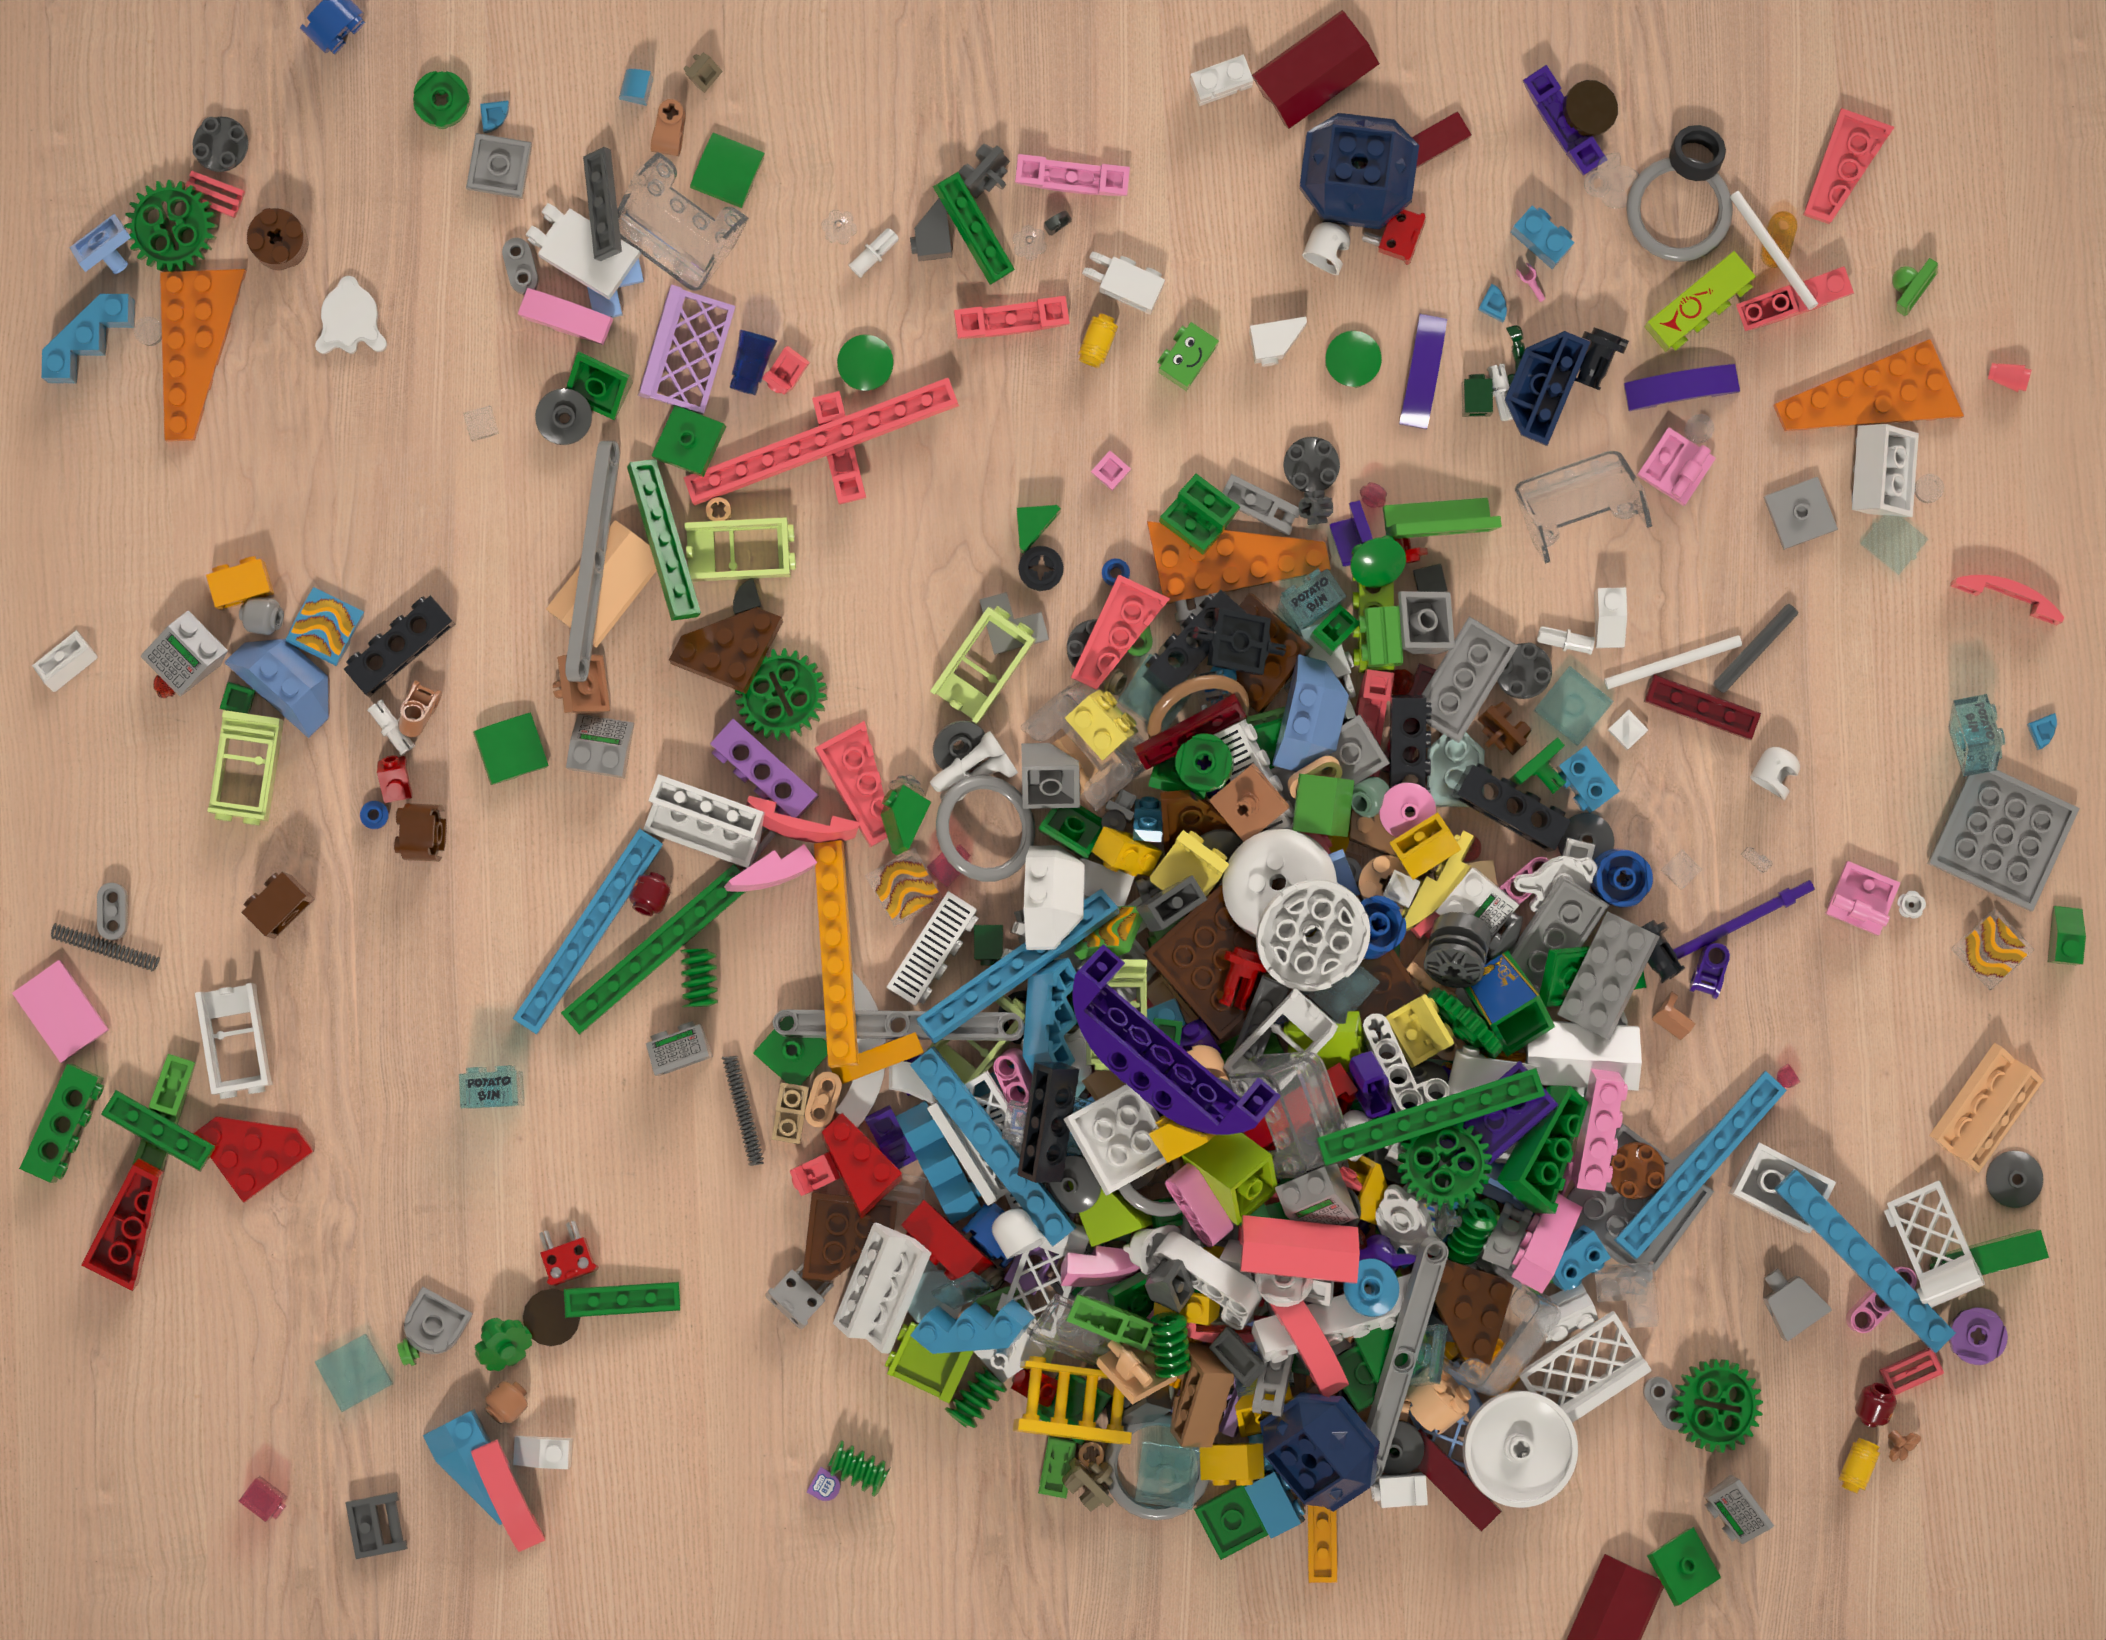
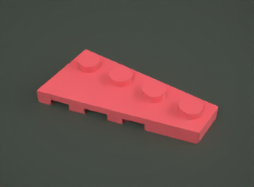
M1841 108L1803 215L1830 224L1894 129V126Z
M1118 575L1070 678L1097 690L1170 598Z
M865 721L815 747L814 750L853 819L856 822H860L859 829L871 848L888 837L880 815L885 806L882 804L885 797L881 785L882 781L874 760V753L867 735Z

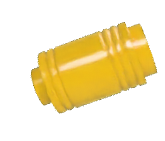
M1099 313L1098 317L1092 316L1078 355H1080L1078 360L1095 368H1100V365L1105 363L1107 353L1118 329V326L1114 324V318Z
M1858 1438L1857 1442H1853L1838 1480L1843 1482L1842 1488L1858 1494L1859 1489L1866 1490L1880 1456L1878 1452L1880 1447L1861 1438Z

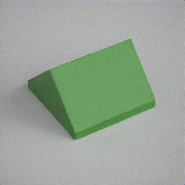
M1299 774L1292 830L1348 837L1354 780Z

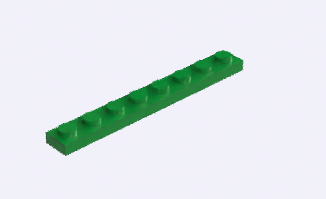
M735 864L561 1012L579 1035L747 892L726 891L724 888L730 879L741 873Z
M1537 1068L1315 1139L1324 1166L1545 1096Z

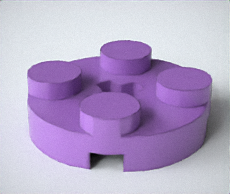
M1972 1307L1962 1310L1950 1324V1327L1956 1332L1949 1340L1951 1351L1966 1363L1985 1365L1998 1358L2006 1348L2008 1340L2006 1327L2003 1325L2000 1317L1989 1309ZM1981 1328V1334L1985 1335V1339L1979 1340L1978 1344H1974V1339L1970 1337L1971 1332Z

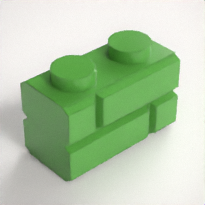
M1399 606L1365 608L1363 615L1359 616L1360 633H1365L1366 644H1361L1362 661H1367L1368 668L1402 665L1403 651Z

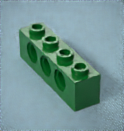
M74 1064L66 1065L22 1161L20 1170L49 1183H56L58 1179H63L69 1166L66 1160L70 1153L76 1151L81 1138L77 1136L82 1126L86 1127L92 1117L93 1112L90 1111L93 1101H98L103 1093V1077ZM75 1090H78L83 1097L81 1104L78 1106H74L70 1101V1096ZM64 1116L71 1123L69 1130L65 1133L60 1131L58 1127L59 1120ZM52 1142L57 1145L59 1150L58 1155L54 1159L49 1158L46 1153L47 1146Z

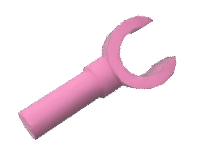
M1526 263L1529 267V273L1523 276L1516 269V274L1524 283H1528L1539 302H1542L1546 298L1535 280L1536 271L1529 263Z

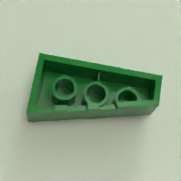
M1547 1086L1546 1091L1558 1103V1106L1518 1140L1497 1178L1501 1185L1533 1213L1556 1214L1558 1204L1555 1201L1558 1191H1563L1566 1180L1563 1178L1566 1164L1571 1163L1574 1153L1572 1152L1574 1137L1579 1136L1588 1106V1101L1571 1086Z

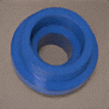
M1117 558L1107 561L1102 568L1103 580L1112 587L1116 580L1110 574L1112 569L1118 568L1121 571V576L1127 579L1130 576V569L1127 563Z
M379 801L367 802L360 811L361 822L370 829L382 828L389 818L387 807ZM377 810L379 817L376 820H371L369 818L370 811Z

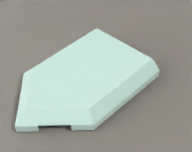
M1466 732L1459 743L1443 734L1431 748L1427 749V759L1431 760V775L1427 776V787H1430V794L1434 799L1436 807H1469L1451 795L1467 766H1476L1477 763L1484 765L1485 750Z

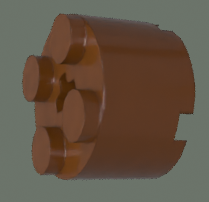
M266 208L253 218L247 230V245L253 255L267 268L284 270L292 266L294 267L304 259L308 251L309 243L304 226L292 213L284 209ZM281 235L283 238L282 242L276 241L274 243L273 238Z
M406 803L403 808H398L396 811V823L400 826L399 836H396L394 841L395 853H401L403 860L439 862L442 857L437 855L439 851H444L447 834L446 819H441L440 811L445 812L444 807L436 804Z

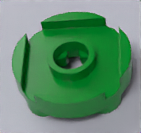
M448 71L427 73L417 82L413 92L414 109L420 119L438 129H446L459 123L467 114L471 103L468 89L463 80L456 74ZM438 93L440 95L448 94L449 96L446 99L448 103L444 106L442 104L439 106L435 105L437 101L435 95Z
M1197 734L1179 748L1175 766L1181 780L1191 789L1199 792H1211L1221 789L1226 785L1233 772L1234 759L1230 748L1219 737L1211 734ZM1204 756H1209L1208 759L1212 762V765L1207 767L1206 770H1202V767L1197 765L1198 760H1203Z

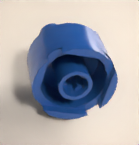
M323 0L308 15L309 25L306 27L302 23L300 30L324 53L331 51L335 55L346 44L343 39L350 32L356 34L364 26L365 21L362 19L364 12L352 0Z
M1611 849L1594 859L1597 871L1590 885L1595 895L1605 900L1608 904L1618 907H1631L1640 903L1649 893L1653 884L1652 870L1648 862L1636 852L1625 849ZM1620 873L1626 875V879L1621 880V883L1616 881V877Z
M1372 896L1360 901L1370 923V940L1363 959H1377L1399 945L1405 936V917H1402L1399 906L1393 900L1384 896Z
M995 1203L990 1206L984 1204L961 1231L964 1235L970 1232L972 1236L969 1240L992 1261L995 1258L1002 1260L999 1266L1005 1268L1014 1257L1006 1258L992 1233V1224L1005 1211Z

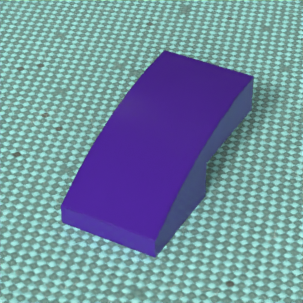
M890 1105L865 1118L881 1152L898 1169L917 1160Z

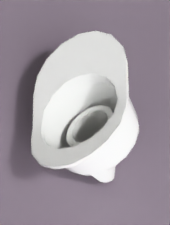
M1166 1225L1156 1229H1139L1132 1237L1131 1243L1125 1245L1123 1250L1129 1253L1130 1261L1140 1267L1141 1272L1148 1275L1155 1271L1159 1265L1154 1260L1153 1254L1167 1234L1171 1231L1181 1234V1231L1175 1225Z

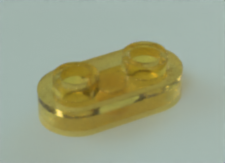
M1780 211L1771 217L1766 230L1788 260L1797 231V220L1791 213ZM1779 221H1786L1788 229H1781ZM1762 244L1760 256L1763 263L1768 267L1778 268V265Z

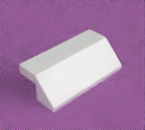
M658 774L648 800L653 805L643 831L745 868L752 865L760 844L765 812Z
M1553 1021L1556 1026L1555 1028L1523 1047L1526 1052L1525 1063L1541 1066L1539 1078L1542 1085L1587 1088L1590 1070L1598 1069L1619 1072L1625 1084H1627L1628 1090L1639 1091L1642 1065L1639 1026L1617 1025L1609 1040L1574 1022Z
M873 1223L833 1324L848 1338L866 1339L881 1353L890 1354L931 1252L916 1239L881 1224Z

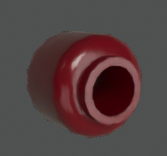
M650 872L649 875H640L629 895L630 902L633 904L632 908L636 912L650 917L653 914L661 913L671 893L669 885L665 883L666 878L655 872Z
M1873 1383L1862 1389L1855 1406V1411L1864 1425L1872 1428L1883 1426L1889 1423L1897 1405V1400L1890 1387L1881 1383Z

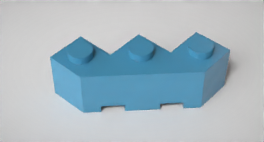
M99 294L42 349L41 378L47 383L77 384V356H106V328H134L135 300L129 294Z
M1069 958L1053 960L1028 978L1022 1056L1032 1075L1035 1062H1063L1070 1066L1075 1062L1063 1037L1077 1023L1075 1014L1066 998L1073 990L1076 974Z
M924 1101L895 1117L932 1186L941 1207L950 1223L953 1224L981 1209L977 1200L981 1194L973 1181L968 1182L958 1163V1157L927 1109L929 1105Z
M1014 1299L1001 1308L995 1318L976 1302L963 1311L957 1320L937 1305L923 1317L910 1336L932 1354L1009 1348L1019 1340L1035 1317Z

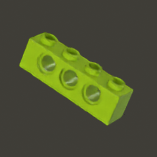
M1394 581L1380 587V591L1375 594L1369 593L1365 586L1357 582V592L1352 594L1353 609H1358V621L1359 616L1363 615L1365 608L1394 606ZM1358 626L1353 631V637H1358V649H1353V664L1358 666V673H1365L1366 669L1392 673L1394 666L1368 668L1367 661H1362L1361 644H1366L1365 633H1360Z

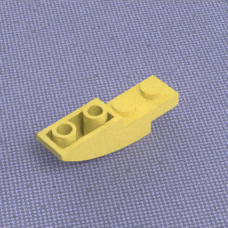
M1463 830L1461 836L1457 834L1454 836L1461 850L1449 857L1448 861L1444 860L1440 863L1435 875L1439 876L1437 881L1426 876L1424 881L1419 880L1420 885L1414 895L1416 897L1411 907H1405L1401 913L1402 917H1405L1406 931L1414 928L1434 913L1472 869L1471 866L1463 863V860L1475 839L1473 835Z

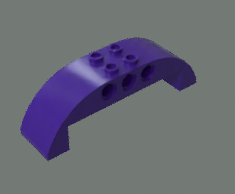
M1103 944L1077 971L1073 982L1075 1017L1081 1033L1100 1061L1118 1076L1122 1082L1139 1094L1144 1101L1148 1102L1167 1118L1184 1127L1214 1135L1236 1134L1255 1128L1281 1096L1258 1077L1240 1098L1108 985L1125 962Z

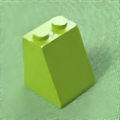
M1243 1133L1215 1135L1207 1143L1182 1155L1184 1165L1190 1163L1200 1171L1229 1219L1237 1226L1242 1222V1215L1249 1216L1276 1193L1275 1187L1278 1186L1272 1154Z
M1068 1181L1067 1183L1072 1191L1074 1185L1071 1181ZM1101 1188L1097 1202L1090 1209L1079 1213L1091 1247L1152 1225L1151 1215L1131 1205L1119 1190L1105 1195Z

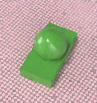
M1929 258L1919 273L1909 266L1900 267L1894 272L1892 284L1898 292L1903 293L1897 302V312L1903 316L1909 314L1938 274V263Z

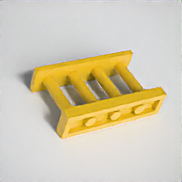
M1029 1356V1361L1020 1362V1368L1031 1370L1026 1414H1023L1022 1419H1014L1013 1431L1121 1445L1131 1444L1132 1432H1125L1124 1426H1121L1125 1396L1115 1385L1110 1424H1107V1429L1096 1428V1423L1093 1422L1098 1378L1109 1379L1102 1370L1046 1363V1358ZM1042 1371L1059 1373L1054 1417H1051L1050 1422L1039 1421L1040 1416L1037 1415ZM1070 1374L1087 1376L1082 1421H1079V1426L1069 1425L1068 1419H1065Z

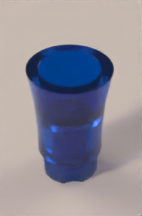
M739 330L738 348L731 374L733 377L730 389L756 396L759 383L762 382V377L777 340L753 332Z

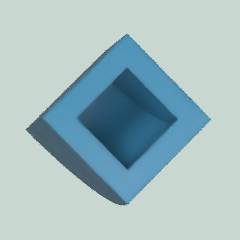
M627 69L619 100L647 106L653 83L651 71Z

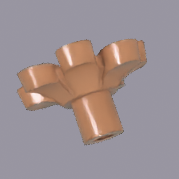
M1897 1430L1890 1432L1888 1438L1894 1446L1890 1451L1889 1458L1892 1462H1895L1898 1458L1901 1461L1905 1460L1908 1457L1907 1451H1912L1921 1441V1436L1913 1432L1907 1436H1902Z

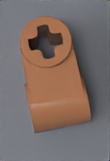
M667 99L660 104L651 139V152L680 156L686 113L677 100ZM672 108H675L678 116L674 115L672 120H669L666 112L669 113Z
M414 681L400 710L398 728L403 735L416 737L423 732L429 718L438 707L442 691L437 690L435 692L421 686L419 681Z

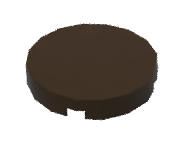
M1584 80L1575 84L1568 91L1563 100V114L1567 124L1579 131V134L1595 137L1605 133L1614 125L1618 116V103L1614 93L1607 85L1597 80Z
M557 1289L542 1290L532 1296L525 1305L523 1313L524 1326L530 1331L532 1339L546 1346L561 1345L570 1340L578 1330L581 1317L565 1318L564 1291Z

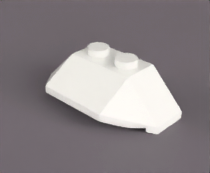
M1059 845L1030 846L1026 855L1024 888L1026 950L1056 949L1061 944V941L1084 918L1085 864Z

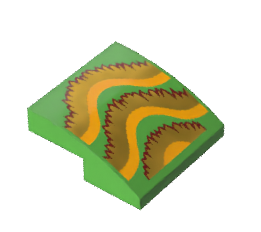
M1117 906L1119 914L1078 942L1074 954L1080 960L1092 956L1103 944L1116 956L1130 952L1143 920L1136 906Z

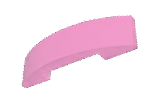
M1018 154L1015 183L1068 193L1127 196L1130 167L1102 164L1101 166L1046 160V157Z

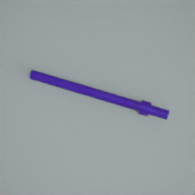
M1808 880L1791 890L1786 888L1778 892L1777 897L1673 949L1677 959L1679 960L1782 906L1787 908L1795 904L1796 899L1814 891V885Z

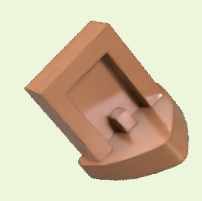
M1671 991L1652 1020L1676 1038L1682 1040L1691 1032L1696 1023L1673 1007L1678 995Z

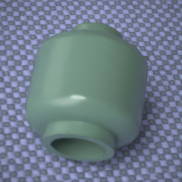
M1373 776L1355 784L1352 809L1358 815L1367 818L1378 815L1383 805L1384 795L1390 789L1384 780Z

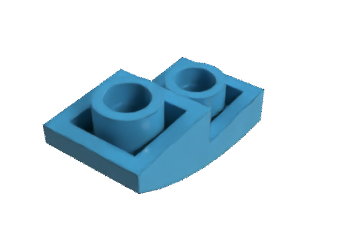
M1150 796L1136 799L1133 840L1161 842V801Z

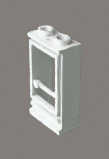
M247 983L244 986L220 988L216 991L196 992V1004L211 1094H220V1099L237 1097V1091L248 1089V1094L265 1092V1086L273 1084L270 1076L256 984ZM251 1013L252 1028L229 1032L218 1031L217 1034L213 1033L211 1019ZM254 1032L261 1075L221 1082L215 1038L222 1040L226 1036Z
M1294 988L1283 1002L1228 1057L1223 1068L1232 1080L1240 1082L1247 1089L1259 1077L1274 1091L1279 1093L1334 1036L1338 1025ZM1282 1014L1313 1040L1305 1051L1281 1030L1279 1024H1274ZM1269 1027L1272 1028L1273 1033L1279 1034L1301 1054L1274 1083L1243 1056Z

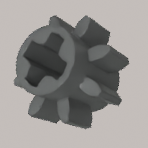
M1324 490L1305 492V498L1299 502L1300 517L1308 519V525L1327 523V517L1333 513L1332 498L1324 496Z

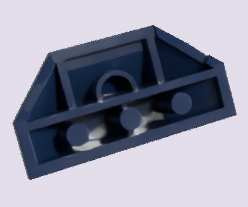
M1563 331L1525 349L1504 400L1521 436L1548 446L1590 341Z

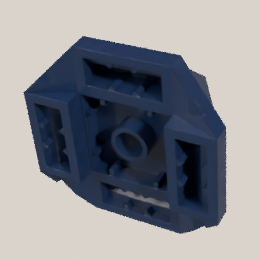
M1337 113L1307 131L1299 189L1317 211L1323 222L1381 229L1390 219L1412 203L1419 144L1395 119ZM1356 161H1362L1367 166L1363 169H1356L1352 164Z
M1300 1392L1284 1403L1282 1417L1273 1416L1271 1412L1260 1421L1265 1458L1304 1505L1321 1506L1334 1512L1368 1490L1375 1483L1380 1441L1344 1397L1332 1395L1326 1397L1314 1393Z

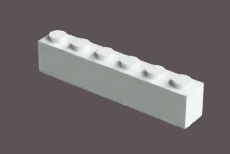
M1411 1274L1397 1278L1399 1282L1398 1300L1389 1312L1378 1317H1367L1356 1312L1349 1305L1345 1294L1333 1297L1330 1306L1316 1303L1306 1306L1315 1318L1330 1346H1334L1347 1337L1360 1338L1367 1335L1370 1330L1379 1327L1382 1330L1394 1327L1398 1320ZM1365 1287V1292L1371 1294V1287ZM1276 1315L1254 1321L1252 1335L1264 1362L1272 1361V1363H1278L1287 1359L1288 1355L1298 1353L1288 1332L1280 1324Z

